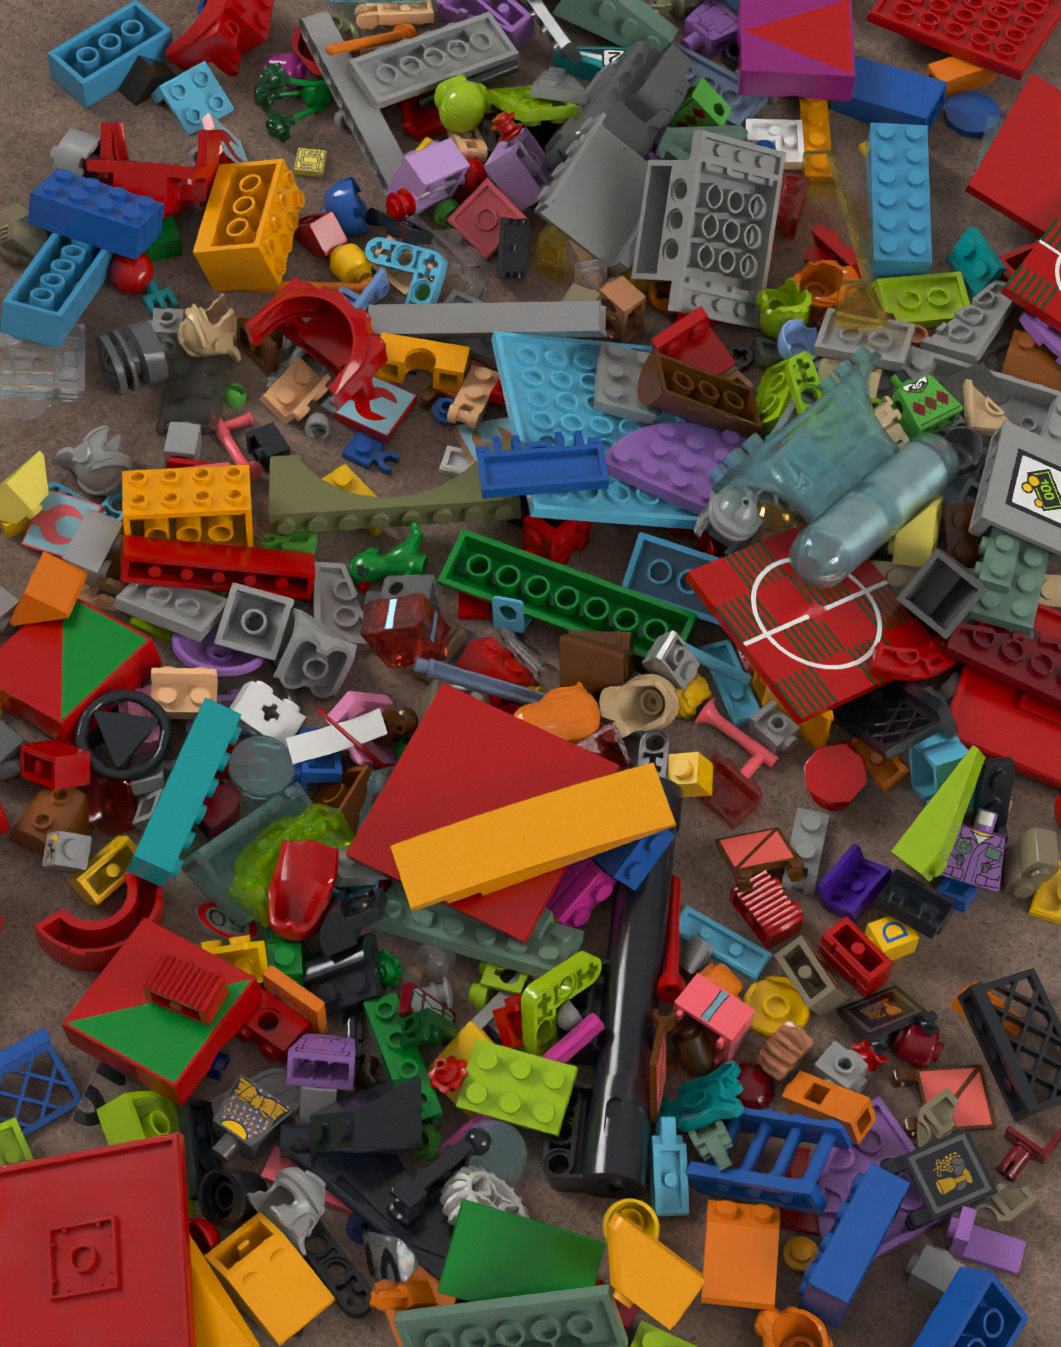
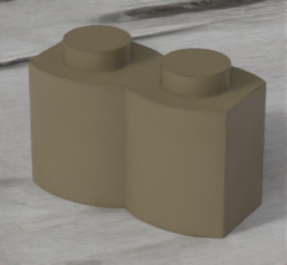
M1038 827L1031 828L1019 837L1017 843L1010 845L1004 850L1002 862L1004 892L1014 894L1020 898L1029 897L1041 887L1043 882L1049 881L1057 874L1060 866L1055 831Z

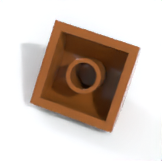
M43 786L10 831L8 837L10 841L43 857L47 833L65 831L89 836L101 819V813L85 794L74 787L54 790Z

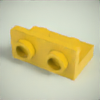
M250 935L229 938L230 945L222 946L221 940L201 942L202 949L256 977L258 983L264 982L263 973L268 968L264 940L251 942Z

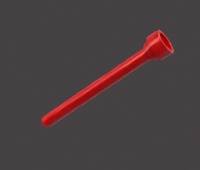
M672 875L666 932L665 973L659 978L657 986L658 997L667 1003H674L685 989V981L679 974L681 880L676 875Z

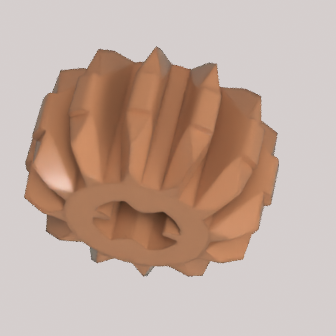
M792 1021L785 1022L760 1049L756 1062L770 1077H774L778 1081L785 1080L810 1053V1049L813 1047V1039L800 1025L797 1026Z

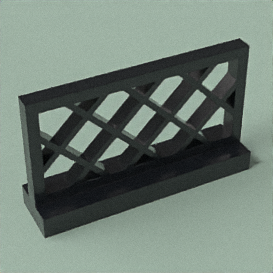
M892 681L833 710V722L887 760L936 733H940L947 739L959 733L949 705L912 681Z
M1031 968L984 984L979 982L970 985L957 998L1015 1122L1028 1118L1032 1114L1061 1105V1096L1055 1097L1056 1093L1061 1095V1086L1059 1085L1061 1080V1060L1058 1061L1044 1054L1048 1041L1059 1046L1061 1050V1024L1035 969ZM1028 980L1033 991L1031 999L1015 992L1018 982ZM995 990L1007 996L1003 1008L992 1004L987 992ZM1012 999L1028 1007L1024 1019L1008 1012ZM1034 1010L1045 1016L1048 1022L1046 1030L1030 1023ZM1005 1019L1021 1027L1017 1040L1006 1035L1003 1028ZM1026 1031L1042 1038L1039 1050L1023 1043ZM1020 1051L1036 1058L1032 1071L1020 1065L1018 1060ZM1041 1062L1057 1069L1053 1082L1038 1075ZM1034 1082L1050 1089L1046 1101L1038 1103L1032 1090Z

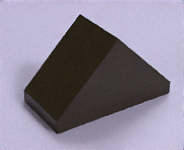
M138 55L118 90L137 106L151 98L150 95L158 86L178 75L163 62Z

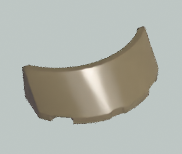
M948 1087L919 1109L917 1120L919 1148L952 1134V1130L956 1128L953 1111L959 1101ZM1000 1182L995 1186L998 1191L997 1194L967 1207L977 1210L975 1215L977 1217L997 1222H1011L1035 1206L1038 1199L1027 1185L1019 1189H1011L1003 1182Z

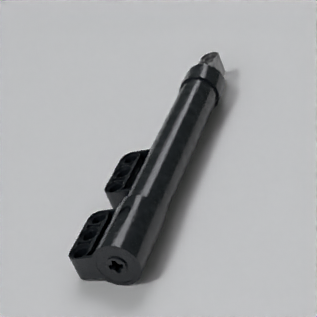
M660 729L649 730L641 736L637 767L654 763L676 826L668 828V830L675 837L636 891L619 880L614 885L606 960H601L602 966L597 980L569 999L576 1009H585L580 1013L583 1019L589 1014L594 1013L603 1022L605 1028L568 1061L572 1064L595 1065L593 1081L589 1084L573 1085L569 1102L575 1104L566 1109L559 1136L545 1134L542 1160L543 1170L550 1187L558 1192L587 1193L594 1197L618 1200L639 1198L645 1192L652 1123L650 1120L649 1063L657 1032L653 1025V1010L659 1009L660 1004L657 986L658 980L663 973L675 839L680 829L683 801L681 787L672 780L667 779L668 754H672L669 736ZM559 1025L557 1031L558 1042L570 1032L563 1030ZM564 1134L571 1135V1137L565 1141L557 1140L560 1136ZM559 1167H568L563 1173H553Z

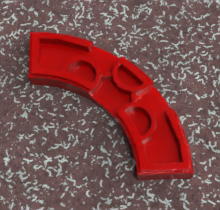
M938 633L928 644L919 648L893 647L877 643L873 650L869 674L891 680L916 681L937 676L951 668L958 660L943 654L947 640Z

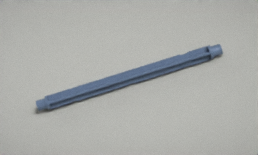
M417 657L413 667V671L425 674L427 678L463 686L470 690L517 702L521 705L540 702L546 694L479 673L466 671L431 658L426 660ZM600 711L599 728L607 730ZM634 732L628 736L640 740L644 733Z

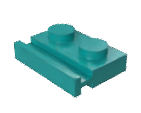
M972 227L967 229L953 247L954 251L952 254L945 257L955 272L961 271L964 284L973 297L991 282L998 280L1007 269L979 230Z

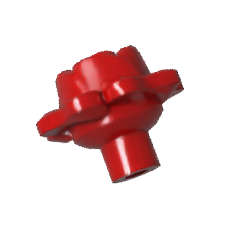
M863 1040L861 1043L856 1042L852 1046V1050L860 1054L864 1062L868 1064L867 1072L876 1071L880 1064H884L887 1061V1054L877 1056L866 1040Z
M453 1055L447 1059H437L434 1063V1069L428 1075L431 1080L430 1087L432 1090H440L442 1094L458 1090L463 1080L469 1074L465 1069L467 1067L466 1061L457 1060Z

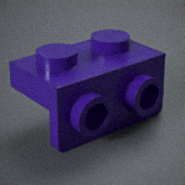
M853 844L816 886L821 905L830 913L843 918L847 916L851 921L856 922L888 884L892 871L889 867L865 859L860 846Z

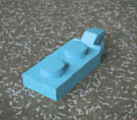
M658 1117V1121L655 1122V1136H650L649 1145L651 1207L654 1209L657 1217L688 1216V1176L685 1173L687 1170V1143H683L682 1135H676L675 1117Z

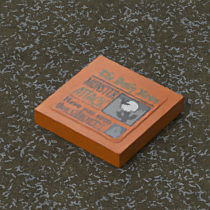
M270 965L263 973L265 990L309 1020L311 1033L325 1035L328 1031L325 1002Z

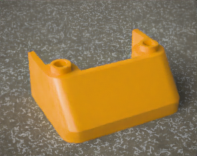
M615 1212L606 1224L610 1285L615 1288L612 1296L628 1308H631L633 1303L671 1330L698 1295L706 1280L702 1278L700 1271L622 1213Z

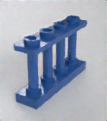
M744 1106V1111L740 1116L732 1119H721L732 1140V1145H734L739 1132L755 1134L741 1167L736 1169L727 1167L719 1171L712 1157L711 1161L706 1163L691 1161L685 1172L696 1191L701 1194L822 1215L827 1202L817 1185V1181L832 1147L850 1149L852 1141L843 1124L833 1119L819 1120L808 1118L802 1114L788 1115L777 1113L771 1109L756 1110ZM769 1138L786 1139L772 1172L767 1174L754 1172ZM800 1143L818 1144L804 1177L799 1179L787 1178V1172ZM732 1147L725 1150L728 1156Z

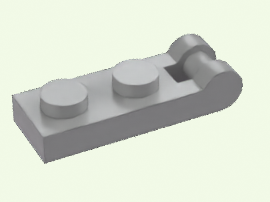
M797 807L790 847L797 858H802L804 867L801 869L802 872H807V877H805V880L791 882L785 867L781 883L783 889L791 890L792 887L804 890V894H814L830 814Z

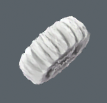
M469 1165L467 1168L462 1167L447 1180L441 1190L442 1196L439 1200L443 1205L442 1212L449 1217L447 1222L454 1225V1227L462 1199L529 1218L527 1216L529 1211L521 1204L523 1199L514 1193V1188H510L505 1183V1179L500 1180L493 1171L488 1173L481 1166L479 1168Z

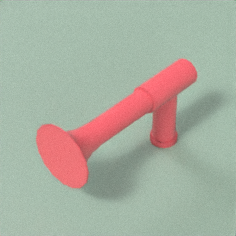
M250 412L227 421H223L219 414L211 415L208 423L220 443L224 445L235 465H249L250 482L258 480L263 472L262 465L255 461L248 462L230 433L231 431L254 425Z
M712 698L701 710L694 725L707 723L714 726L752 755L735 776L747 784L749 778L762 763L772 769L778 762L779 757L721 716L715 708V698Z

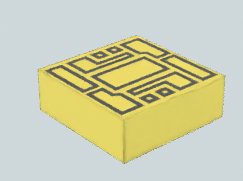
M298 148L294 175L323 178L327 151Z

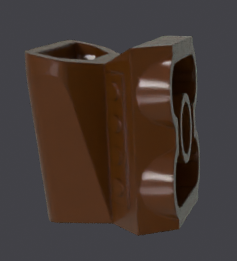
M568 630V634L562 635L559 640L560 687L575 686L577 682H581L588 693L600 695L604 688L624 685L634 677V638L632 633L622 631Z

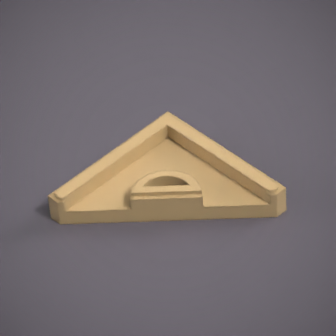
M965 380L963 383L966 427L977 431L979 435L992 436L1005 420L1011 422L997 404L989 397L983 396L973 386L972 380Z

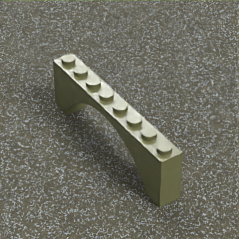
M510 441L501 442L502 451L511 450ZM488 442L489 450L493 452L492 442ZM301 455L270 457L269 519L273 534L288 535L302 531L319 533L334 530L350 531L365 528L410 527L411 522L414 521L419 523V525H444L459 522L475 523L479 521L522 519L521 495L482 499L477 460L455 478L425 492L400 497H372L351 493L324 481L302 462Z

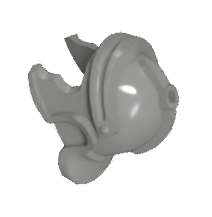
M105 425L89 432L84 437V442L76 448H62L56 455L57 465L64 469H71L77 476L78 485L84 491L94 496H110L114 494L122 485V471L132 470L131 458L119 452L121 449V439H123L120 434L112 438L104 446L109 427Z
M727 484L715 486L710 492L707 506L701 511L696 521L694 533L701 537L710 521L713 528L721 536L733 541L724 553L728 555L734 553L740 543L752 537L759 526L762 525V518L758 516L756 501L752 497L753 490L748 487L742 490Z
M287 1167L276 1173V1181H274L270 1190L267 1192L257 1191L253 1194L249 1192L246 1196L250 1205L256 1211L263 1212L287 1237L301 1256L307 1255L305 1238L310 1237L312 1229L322 1214H324L326 1184L311 1171L306 1170L303 1172L298 1167Z

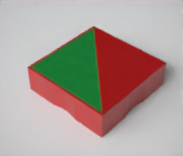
M77 598L69 618L26 624L0 647L1 708L14 716L32 722L40 731L50 737L76 746L74 736L77 720L91 701L99 695L113 690H136L151 676V669L160 668L162 662L152 638ZM118 703L102 708L100 711L110 712ZM95 717L90 722L89 733L98 726Z
M143 918L62 1022V1026L71 1045L109 1066L130 1073L144 1086L183 1106L210 1070L218 1052L236 1035L263 997L256 977L156 923ZM163 953L174 957L176 954L183 955L199 968L213 967L224 975L229 993L225 997V1001L222 1003L221 1008H219L218 1013L215 1014L211 1025L207 1026L147 1001L143 986Z

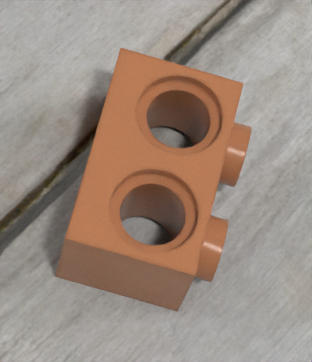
M620 276L613 282L606 283L600 290L599 300L601 306H606L605 331L610 334L608 337L615 343L627 344L643 332L646 296L623 276Z

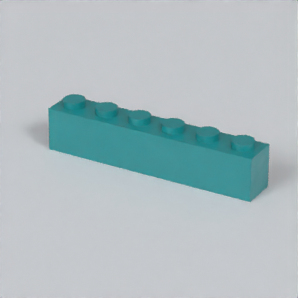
M205 697L130 861L127 872L163 888L169 877L176 879L184 862L183 859L178 858L181 850L188 852L196 833L190 831L193 823L200 825L208 806L202 804L205 796L212 798L219 783V780L214 778L217 770L223 772L231 754L225 752L228 744L234 746L241 733L242 728L237 726L241 717L240 713Z

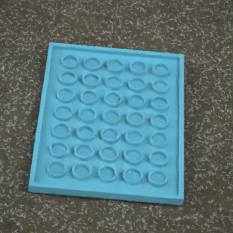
M494 331L491 342L512 435H519L521 449H525V442L552 440V446L555 447V432H562L565 442L564 446L574 445V431L581 430L584 444H588V437L601 436L606 454L612 445L623 436L640 428L651 426L593 410L597 350L601 341ZM607 342L650 354L653 351L652 346ZM656 409V417L652 425L671 422L685 423V420ZM609 476V488L526 495L531 517L694 529L699 515L612 476ZM710 521L705 529L707 531H709L712 525Z

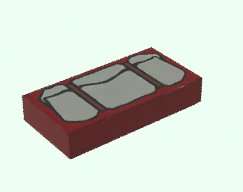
M413 982L402 985L398 1015L404 1018L415 1012L430 1008L455 1024L456 1013ZM452 1040L447 1041V1042H444V1043H442L441 1045L446 1046V1045H448Z

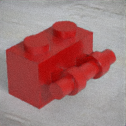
M491 636L470 640L455 667L466 671H472L522 687L539 686L532 678L533 673L526 666L522 667L514 659L515 655L508 648H503ZM488 695L490 704L494 707L514 703Z

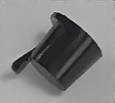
M213 1169L206 1173L201 1180L198 1190V1204L201 1213L210 1223L214 1225H234L237 1222L249 1220L258 1213L248 1202L246 1194L249 1192L253 1194L257 1191L267 1192L268 1188L263 1177L256 1172Z

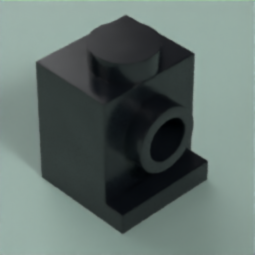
M274 422L246 433L248 453H252L255 462L264 465L268 473H270L271 456L290 455V447Z

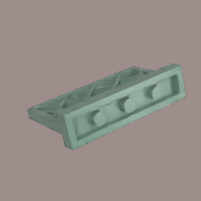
M741 125L666 128L655 153L662 159L677 158L678 160H689L694 130H705L745 141L748 130Z

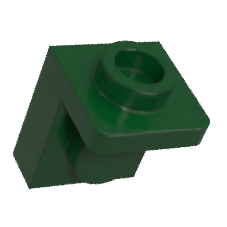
M426 1008L404 1017L399 1045L404 1049L422 1043L430 1047L438 1046L455 1039L458 1026L434 1010Z

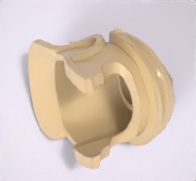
M223 293L220 294L218 299L213 301L208 309H203L202 306L197 308L195 304H192L191 308L185 309L187 317L179 325L177 339L179 345H182L183 349L191 356L206 358L215 355L223 357L227 354L235 363H238L241 360V355L238 348L233 344V336L236 334L237 329L236 317L233 308H230L225 314L226 297Z
M639 674L631 678L624 685L610 686L604 688L600 693L599 702L603 722L612 737L617 739L624 738L634 732L645 733L652 729L661 730L673 722L679 710V696L674 685L661 675Z

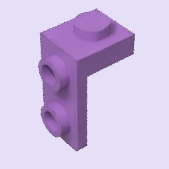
M966 1206L962 1207L958 1218L951 1217L946 1237L952 1238L948 1251L952 1256L1012 1275L1018 1274L1026 1245L1025 1241L973 1225L977 1210Z

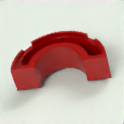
M127 872L123 875L127 898L122 908L113 916L100 921H84L73 917L63 908L34 925L38 945L49 957L64 966L83 971H103L143 918L162 927L165 915L163 887Z

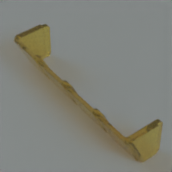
M831 150L806 151L802 157L801 196L838 194L862 280H846L839 283L834 317L835 325L844 329L883 328L890 322L879 290V284L869 255L864 232L859 221L855 201L836 155L832 154Z

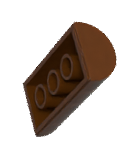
M652 351L646 359L638 380V397L641 403L714 430L736 432L739 436L747 437L746 442L754 441L763 432L752 388L656 351Z

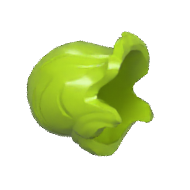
M462 74L441 82L434 94L435 105L439 110L443 126L454 133L464 134L474 130L483 120L486 111L491 108V94L486 90V87L481 83L467 81L466 77Z
M791 277L786 279L785 284L778 289L765 288L758 291L755 304L759 312L758 322L761 331L767 337L778 341L779 332L788 320L800 318L803 319V323L806 326L812 303L811 292L807 290L800 292L796 280Z

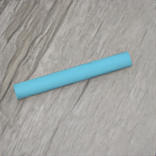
M685 643L701 665L744 686L749 683L751 679L750 674Z

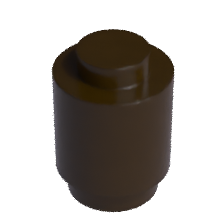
M687 1022L678 1026L671 1039L682 1069L686 1070L690 1076H701L711 1071L714 1067L713 1060L715 1056L704 1026L694 1022Z

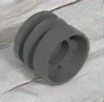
M146 319L125 326L126 341L117 330L110 331V339L106 334L96 336L95 343L101 370L117 396L127 394V385L131 391L138 390V375L146 385H152L168 379V366L156 332Z

